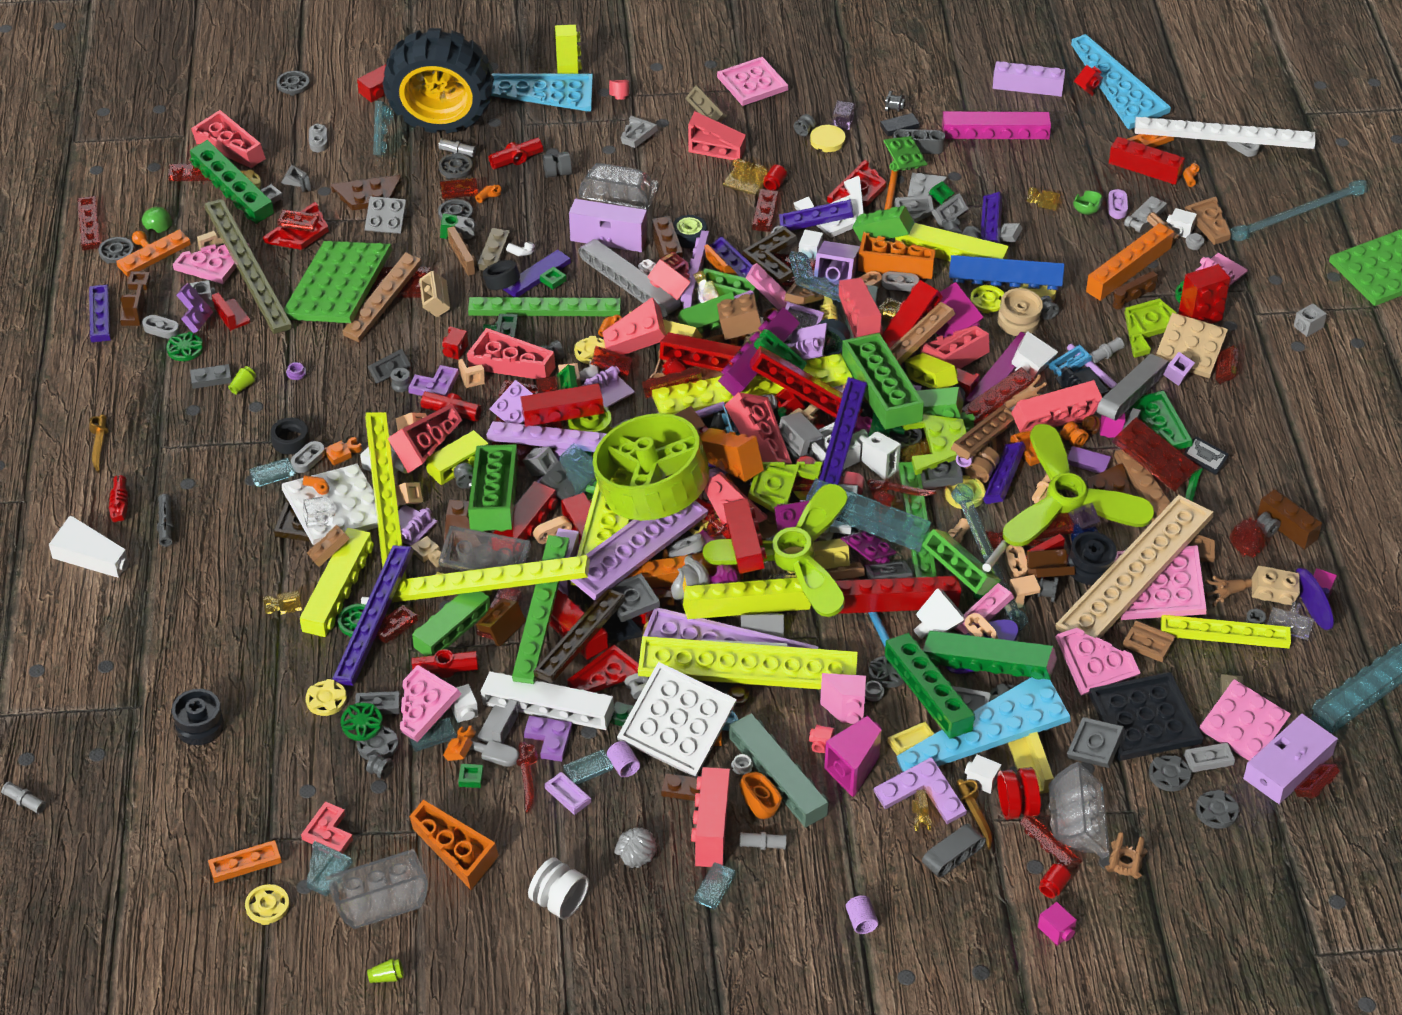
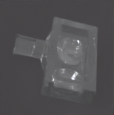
M1293 602L1290 611L1272 608L1267 625L1290 627L1292 636L1306 640L1309 639L1314 619L1298 614L1301 607L1300 603L1297 604L1295 609L1296 602Z

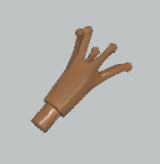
M1038 374L1030 386L1012 396V399L1004 402L1006 408L1009 409L1016 406L1020 400L1044 395L1039 393L1044 392L1041 388L1047 386L1046 382L1035 388L1041 375Z
M1213 576V579L1218 582L1205 580L1206 584L1218 586L1217 590L1207 593V597L1213 594L1221 595L1213 602V606H1216L1219 601L1224 602V599L1231 594L1252 587L1251 579L1223 580Z

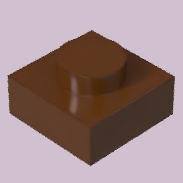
M131 271L127 283L128 290H137L138 284H142L143 289L147 290L151 279L150 272Z

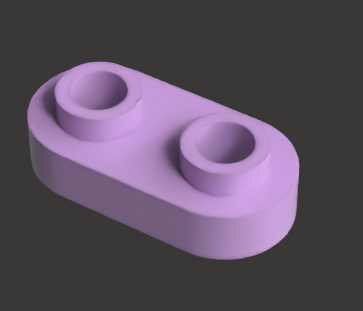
M1115 189L1109 192L1108 210L1111 217L1121 219L1127 215V194L1123 190Z

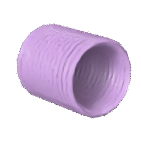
M618 741L608 749L607 756L621 777H629L638 771L640 762L626 741Z
M860 895L847 902L846 910L856 933L866 934L876 929L878 919L869 897Z

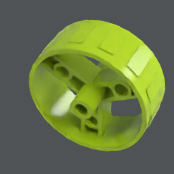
M647 414L625 421L613 428L602 438L593 454L595 477L606 504L617 515L627 519L639 521L655 520L675 514L691 505L704 491L709 480L708 460L696 428L686 419L673 414ZM619 467L633 473L629 486L610 482Z

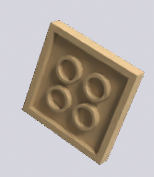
M1172 313L1156 356L1166 359L1170 363L1176 354L1180 352L1195 362L1190 373L1210 378L1228 329Z

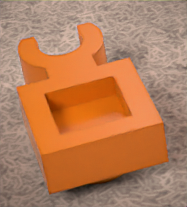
M356 437L350 438L345 444L341 440L325 447V455L335 466L352 458L351 453L361 452L362 444H357Z
M469 726L467 730L464 727L458 729L457 738L451 739L443 754L447 761L465 759L473 743L471 739L476 734L472 726Z

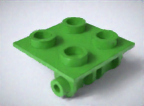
M912 136L883 140L894 159L890 163V169L894 172L900 169H918L920 166L928 165Z

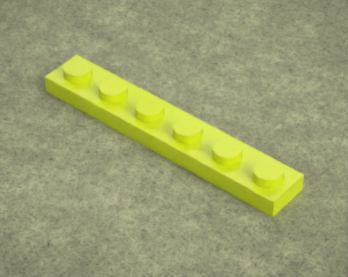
M1173 615L1161 616V631L1171 634L1175 638L1288 649L1291 645L1290 627Z

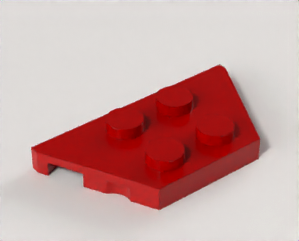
M864 160L827 196V202L832 203L849 196L844 182L859 176L862 203L864 207H867L886 188V181L878 175L875 169H871L868 166L869 162L867 160Z
M314 202L263 236V240L266 244L302 250L329 232L322 212L318 209V204Z

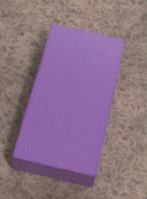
M1072 446L1067 457L1069 465L1096 473L1107 470L1111 459L1110 456Z

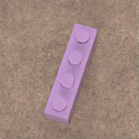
M996 61L992 89L1062 97L1065 69Z

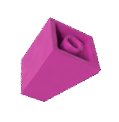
M956 282L940 292L943 296L940 302L953 308L955 315L936 332L939 336L942 335L945 338L952 336L955 331L972 326H981L979 323L984 317Z
M868 716L826 741L824 769L852 797L857 794L880 756L882 729L877 722H873Z

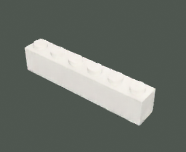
M489 672L481 689L483 705L492 707L497 705L505 708L509 699L518 701V712L569 721L574 724L607 730L614 713L613 696L569 688L563 685L549 684L543 681H535L534 684L513 682L512 676L503 673Z

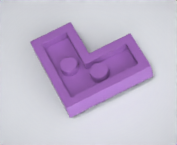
M187 283L176 296L188 308V311L181 320L194 334L202 327L213 311L201 298L196 289L190 283Z
M440 365L434 378L415 374L408 387L409 393L422 396L425 391L447 396L459 375V371L457 368Z
M529 716L524 731V738L544 741L540 753L541 759L562 762L572 730V722Z

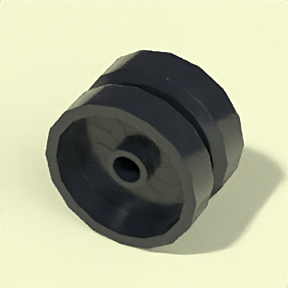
M1089 531L1080 533L1074 538L1067 558V566L1075 567V575H1071V577L1083 584L1093 585L1114 563L1117 555L1116 546L1104 534Z
M192 689L179 695L173 702L171 712L178 737L184 743L204 745L214 741L223 731L224 719L221 713V705L218 697L213 692L205 689Z

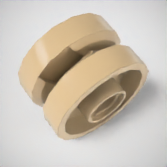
M1015 288L1005 292L1001 298L998 312L1000 328L1013 336H1017L1020 332L1025 334L1027 331L1031 334L1034 333L1039 326L1043 303L1041 298L1035 292L1024 288Z

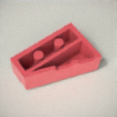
M694 111L688 124L689 152L740 162L746 149V135Z
M653 297L603 331L605 347L613 358L660 343L666 336L661 308Z
M977 326L955 331L949 337L943 338L942 335L936 337L937 340L925 342L920 346V354H928L959 369L990 352L989 333Z
M719 472L709 477L704 491L730 538L723 504L748 498L722 472ZM748 499L749 507L754 506L756 518H753V520L757 519L758 523L766 520L768 516Z

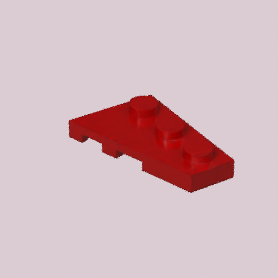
M613 645L567 680L568 686L595 693L621 683L628 676L638 673L639 663L616 645Z

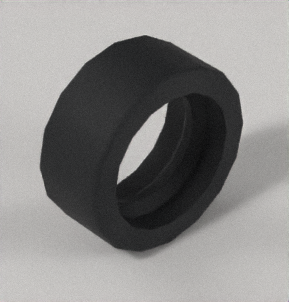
M512 260L496 262L484 269L482 273L486 286L490 290L508 288L520 279L516 262Z
M290 417L278 420L273 424L271 428V441L274 449L287 455L296 454L309 443V431L306 423L301 419ZM287 432H298L301 434L293 440L279 438Z

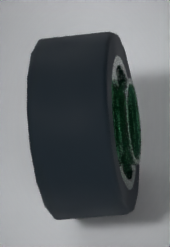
M836 319L820 321L817 325L827 323L823 355L842 354L843 340L851 338L849 329L844 323Z

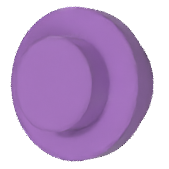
M299 362L291 363L286 371L287 377L292 380L302 379L306 375V369Z

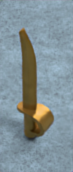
M104 414L94 416L89 421L90 432L96 434L92 452V463L98 473L100 471L99 461L104 434L109 432L108 428H105L107 417Z
M958 779L956 784L963 796L960 801L962 804H967L983 836L986 838V844L990 850L992 844L991 831L975 801L979 796L977 783L973 780L964 781L963 779ZM968 787H973L975 789L972 792H970Z

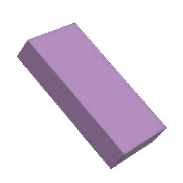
M562 772L545 783V789L574 815L591 803V798Z

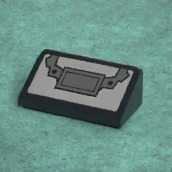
M1195 437L1192 440V446L1187 447L1182 457L1217 475L1227 465L1229 454L1199 437Z

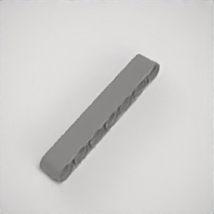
M593 239L579 248L578 252L583 261L642 303L653 297L661 308L662 317H666L680 308L679 299L676 300L661 287L657 288L650 283L651 280L647 278L648 275L598 240Z
M1154 354L1148 355L1101 399L1097 407V413L1116 421L1164 376L1163 374L1169 365V361Z

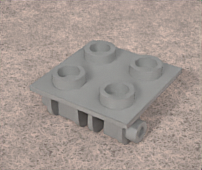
M370 196L365 231L401 234L403 217L407 213V208H405L406 199Z

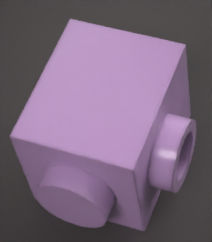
M1178 352L1167 366L1163 375L1179 386L1189 374L1195 362Z

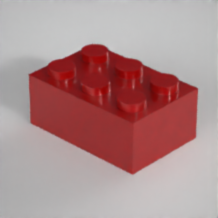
M1219 264L1185 274L1179 315L1209 324L1217 323L1223 319L1231 278Z

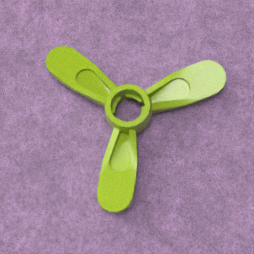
M1038 424L1033 427L1030 432V440L1041 465L1051 481L1048 484L1044 499L1028 507L1003 528L1005 542L1013 546L1027 545L1046 530L1058 515L1073 516L1082 509L1105 519L1134 527H1144L1152 521L1154 514L1153 506L1146 499L1117 491L1087 488L1086 483L1081 477L1070 473L1067 454L1057 430L1047 424ZM1064 489L1070 490L1073 493H1075L1077 497H1064L1060 495L1057 491Z
M835 484L824 485L815 493L805 507L796 527L780 530L775 535L773 541L762 540L763 545L760 546L765 548L767 557L763 562L775 561L781 569L795 572L806 598L814 610L825 617L838 614L845 604L843 593L837 583L813 559V542L833 524L846 507V491ZM731 539L713 540L704 546L703 557L706 562L714 565L737 564ZM797 546L803 548L801 552L796 554L783 552L789 547Z

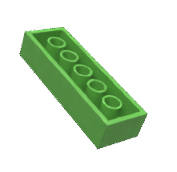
M880 333L843 340L842 357L853 378L867 383L864 396L884 429L923 421L924 402Z
M517 444L476 446L468 507L470 531L512 530L518 473Z

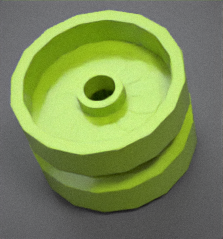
M604 406V414L568 419V429L609 433L612 430L611 412Z

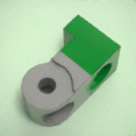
M443 213L440 238L447 239V228L453 226L458 233L462 234L463 239H471L474 236L476 223L473 219Z

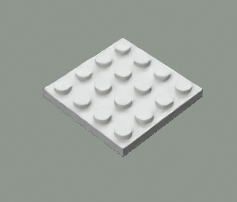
M358 464L312 475L313 477L324 478L328 483L329 492L325 495L319 494L311 486H304L303 478L282 483V491L313 545L323 539L335 525H338L344 532L347 527L361 531L378 528L374 491Z
M658 662L617 739L619 741H626L628 745L693 777H697L737 700Z

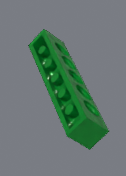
M206 140L190 150L192 165L195 168L198 167L203 176L209 178L212 184L219 188L227 199L230 198L235 207L244 212L247 219H251L255 224H258L274 214L272 201L210 141Z
M909 633L886 640L884 656L948 738L951 739L973 731L975 721L973 710L968 708L961 695L957 694L952 688L951 683L943 677L940 669L935 667L928 654L924 653L920 648L918 642Z

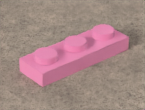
M758 263L754 264L748 272L746 279L778 310L786 307L788 302L784 301L786 291Z
M997 583L964 616L967 618L968 615L977 613L988 622L1014 596L1009 590ZM965 622L954 628L962 635L969 633ZM972 623V625L979 627V623Z

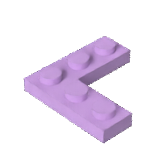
M932 757L874 788V793L884 809L924 789L946 824L966 815L967 812Z

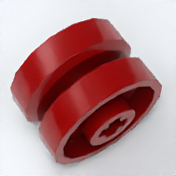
M1032 767L1019 768L1017 774L1011 769L999 771L997 789L1004 818L1006 820L1018 819L1021 812L1025 817L1039 816L1041 799L1034 769Z

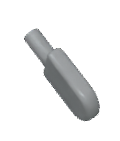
M489 740L487 745L472 741L470 749L481 752L483 760L506 767L513 766L519 761V752L512 746Z

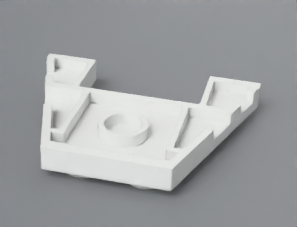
M859 176L844 182L849 196L835 201L840 202L851 199L854 217L816 225L831 238L853 229L856 218L864 213ZM809 197L794 202L797 211L814 207Z

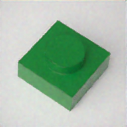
M943 181L932 187L929 191V194L940 204H943L955 194Z
M555 267L540 275V281L552 290L567 281L566 275Z
M461 764L458 779L459 787L481 788L484 771L483 765Z

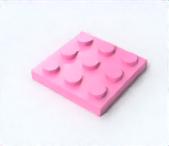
M763 57L717 72V78L742 106L788 91V84Z
M1234 679L1202 722L1199 730L1221 744L1228 743L1232 751L1250 761L1278 735L1291 714Z

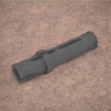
M162 494L158 497L159 523L157 524V531L159 532V544L167 547L172 544L171 536L174 526L171 522V496Z

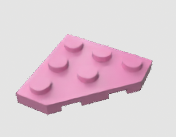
M215 244L200 248L201 251L190 253V251L183 252L173 263V268L176 271L224 284L237 267L225 244L217 247Z
M1074 628L1055 636L1080 695L1089 693L1090 688L1119 683L1140 674L1131 653L1125 650L1121 651L1098 637L1093 638L1085 634V631Z
M417 665L403 680L404 697H402L401 712L403 713V721L400 722L401 731L418 742L460 697V691Z

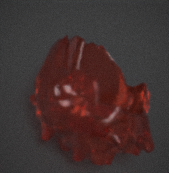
M1251 518L1248 520L1244 519L1234 526L1229 536L1231 544L1243 557L1246 555L1252 558L1256 557V553H1260V550L1264 548L1266 543L1264 531L1258 526L1257 520L1254 519L1252 521Z

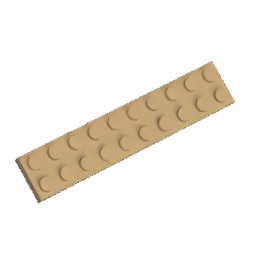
M1178 495L1056 623V630L1063 633L1078 628L1093 638H1101L1213 518V511Z

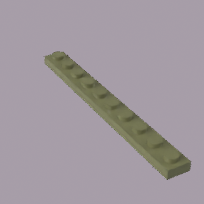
M223 199L205 203V209L273 334L291 330L290 320Z

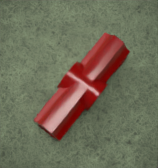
M538 137L521 144L511 142L504 150L488 155V159L493 170L511 163L521 165L528 157L543 152V146Z
M425 391L420 402L422 408L438 411L453 404L461 418L478 421L482 411L481 405L463 401L460 396L454 393L443 396Z
M443 649L432 656L411 658L412 670L419 665L430 673L438 674L442 678L451 677L455 672L478 670L477 651L452 653L450 650Z

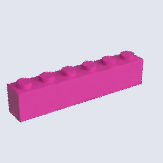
M943 111L942 132L945 133V139H1049L1051 122L1049 112Z

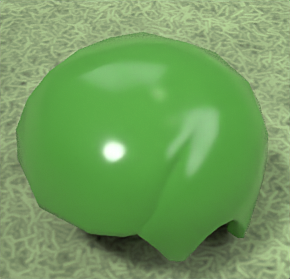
M1085 191L1082 197L1077 194L1073 206L1081 214L1092 215L1100 210L1103 196L1096 191Z
M152 207L145 211L142 217L144 227L148 231L154 229L157 233L166 231L173 222L170 214L162 207Z

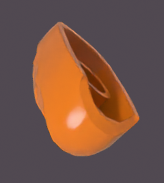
M751 772L744 774L739 785L746 804L759 819L773 817L782 800L776 787L762 773Z

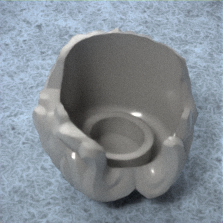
M643 827L629 829L620 835L614 853L620 855L624 864L630 866V868H640L642 865L650 862L656 854V838L653 837L649 830Z

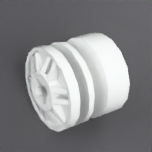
M555 857L550 858L543 863L534 875L529 887L528 897L541 907H548L551 913L562 920L567 919L575 913L583 902L588 891L589 879L575 869L570 870V867Z

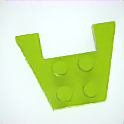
M1160 298L1125 308L1124 314L1134 358L1150 354L1151 348L1144 338L1164 333L1172 313L1177 314Z
M923 414V421L902 426L905 430L924 428L931 454L912 456L915 475L921 474L922 470L927 468L934 469L938 467V464L945 461L949 463L956 460L957 454L951 450V447L955 441L967 433L963 419Z
M819 461L814 464H805V462H797V464L762 462L764 471L754 476L748 498L775 513L774 506L780 503L788 504L797 476L818 481L822 462Z

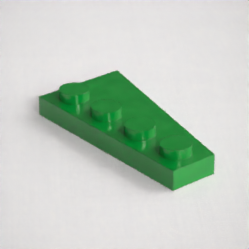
M1164 391L1144 395L1129 408L1131 411L1133 408L1139 409V418L1173 451L1192 446L1191 437Z

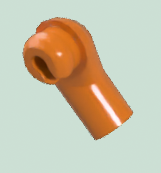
M1196 163L1188 166L1183 172V177L1189 187H1193L1196 184L1194 177L1200 170L1199 165Z
M499 185L486 186L475 196V199L478 203H482L486 198L498 197L501 194L502 188Z
M614 315L605 318L600 326L598 335L603 337V331L622 319V317Z
M304 475V486L313 487L321 495L329 492V485L324 478Z

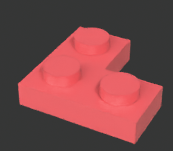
M325 802L301 834L302 840L342 856L353 840L352 834L336 828L344 818L345 810Z

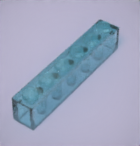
M815 478L807 494L806 501L811 500L822 486L830 483ZM844 489L847 494L846 507L837 517V521L909 549L921 551L922 544L929 532L930 521Z
M1402 643L1397 647L1393 646L1383 657L1376 658L1369 667L1362 668L1355 677L1348 678L1338 689H1332L1324 699H1318L1313 705L1314 710L1311 718L1332 734L1401 685Z

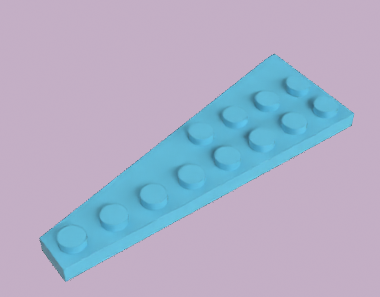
M1084 34L1072 39L1071 45L1084 65H1088L1091 68L1095 66L1102 71L1101 76L1103 78L1098 86L1129 130L1135 127L1136 117L1156 119L1170 113L1171 107L1089 36Z
M492 73L494 81L491 96L591 111L593 74Z
M1031 677L974 710L975 721L973 731L949 739L945 732L940 730L896 756L902 773L931 757L937 766H941L1029 736L1030 733L1041 732L1070 722V715L1051 680H1038Z

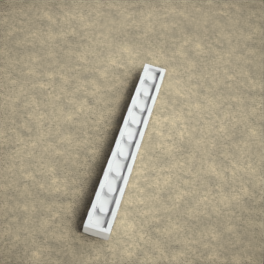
M1147 117L1135 118V134L1310 149L1315 147V132Z

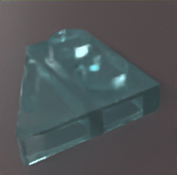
M575 443L560 455L561 464L565 468L566 475L574 487L575 495L581 494L587 485H590L596 479L593 458Z
M314 841L312 844V858H310L309 863L310 871L307 876V888L327 897L351 866L352 858Z

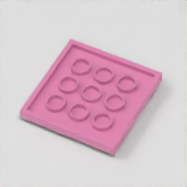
M1198 545L1186 546L1122 614L1120 619L1158 618L1162 615L1187 616L1206 614ZM1117 551V555H1116L1115 561H1116L1125 551Z

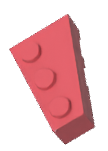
M671 252L658 261L647 278L651 280L650 283L657 288L661 287L678 300L690 283L688 279L690 275L687 273L689 271L688 262L675 252Z

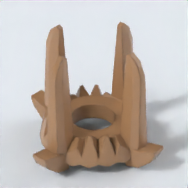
M1123 832L1118 833L1116 841L1111 842L1113 851L1109 857L1110 865L1105 866V869L1108 872L1115 871L1118 874L1129 875L1138 879L1142 877L1139 873L1142 868V858L1148 853L1147 849L1144 848V838H1139L1137 848L1134 849L1133 846H1122ZM1129 856L1133 862L1125 864L1121 862L1120 857Z

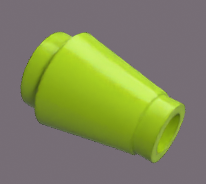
M248 366L240 368L228 388L237 395L254 383L257 375Z
M392 958L371 969H367L370 983L396 982L400 978H404L400 959L394 960Z

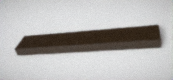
M607 589L533 671L534 676L553 683L625 602V595L612 589Z

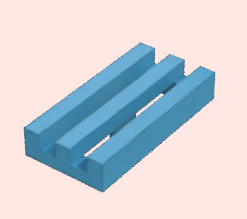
M1078 345L1049 363V369L1053 370L1054 374L1059 377L1063 367H1070L1074 372L1090 362L1092 356L1081 345Z

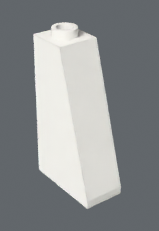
M72 516L68 517L49 543L53 559L117 578L127 569L129 564L124 548Z

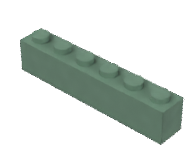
M751 713L729 725V739L742 754L751 758L753 767L757 772L762 773L771 781L780 793L784 804L805 828L827 816L829 805L827 797L816 789L814 782L803 774L801 767L790 759L788 752L777 744L776 738L765 730L763 723L759 719L757 720Z

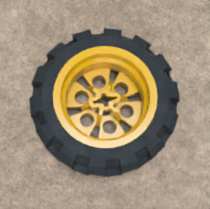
M429 28L427 33H422L418 30L406 36L405 40L399 41L390 51V57L387 59L384 71V94L389 99L388 102L397 116L402 114L404 121L414 128L418 125L424 127L426 132L437 133L438 130H445L446 133L457 132L461 129L462 125L466 128L469 127L486 112L490 104L493 88V69L486 54L482 55L481 47L473 40L469 42L465 40L463 34L453 30L451 33L442 32V28Z

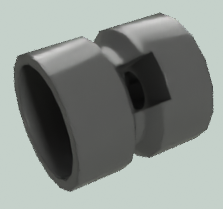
M568 151L560 152L557 156L553 153L543 155L546 178L556 177L557 174L561 176L572 174Z

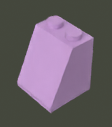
M824 241L816 254L813 285L832 289V292L839 293L840 280L855 278L860 246Z

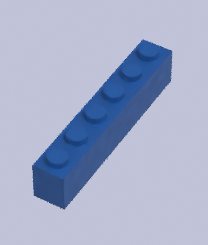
M951 255L949 278L953 279V283H964V280L972 281V284L983 285V282H991V286H1002V283H1009V287L1021 288V284L1028 285V288L1040 289V286H1047V290L1058 291L1059 287L1063 288L1065 264Z

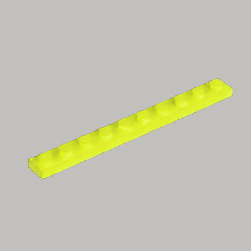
M366 412L365 420L383 567L392 546H402L391 448L388 440L386 412ZM404 572L402 579H406V572Z
M585 555L401 579L392 602L588 578L590 559Z

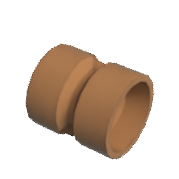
M984 446L973 455L971 465L965 468L966 476H970L974 480L976 478L983 484L986 483L999 463L1000 457L998 453L991 447Z

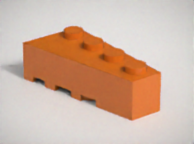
M863 232L859 249L858 271L865 273L876 271L880 274L886 272L913 273L920 279H932L936 250L913 244L909 247L902 241L896 240L893 243L885 241V237L878 236L873 238L870 237V233Z
M709 428L699 434L708 463L745 482L764 471L756 436L747 437V434L736 435L735 432L726 433L725 430Z
M425 800L409 816L413 830L470 890L473 889L499 857L495 842Z

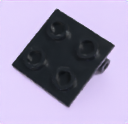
M1065 366L1061 369V376L1055 378L1063 389L1094 380L1101 395L1109 392L1090 367L1073 372L1070 367Z

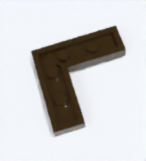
M782 227L742 250V255L753 265L758 263L780 285L794 277V271L776 258L774 254L796 242V235L786 227Z

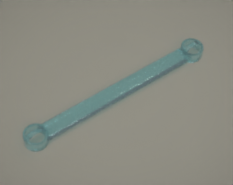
M1357 180L1348 184L1349 187L1250 225L1235 226L1230 229L1231 238L1235 241H1243L1250 237V233L1349 195L1360 196L1368 191L1367 181Z
M958 484L951 495L961 505L982 557L986 562L994 550L972 502L974 493L967 485ZM997 561L990 571L1001 579L999 584L1011 592L1001 566ZM1013 598L1004 607L1007 613L1005 620L1015 622L1019 631H1021L1028 624V617L1019 610Z

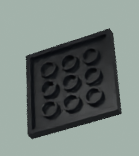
M1171 672L1089 689L1090 699L1100 720L1123 726L1125 729L1116 752L1119 761L1198 745L1203 742V736Z

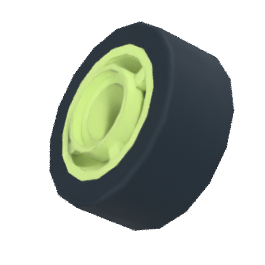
M684 215L673 222L680 246L683 248H695L696 238H700L701 231H707L706 222L695 215Z

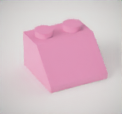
M822 673L820 704L840 722L855 724L863 719L866 676Z

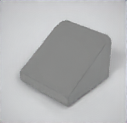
M291 164L281 183L300 187L299 177L305 178L307 173Z

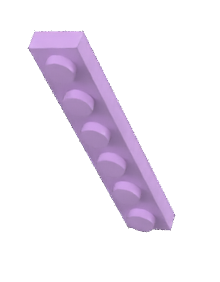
M701 231L700 238H696L689 271L687 272L690 275L688 278L690 283L681 294V302H684V309L693 305L706 256L704 245L708 244L709 231Z
M492 421L486 435L488 441L595 452L597 445L607 433L541 426L525 427L523 424Z

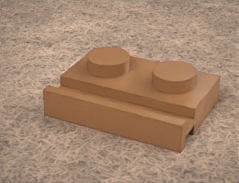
M335 525L307 554L320 567L350 538L338 525Z
M1135 621L1123 641V647L1163 662L1171 645L1174 643L1175 636Z

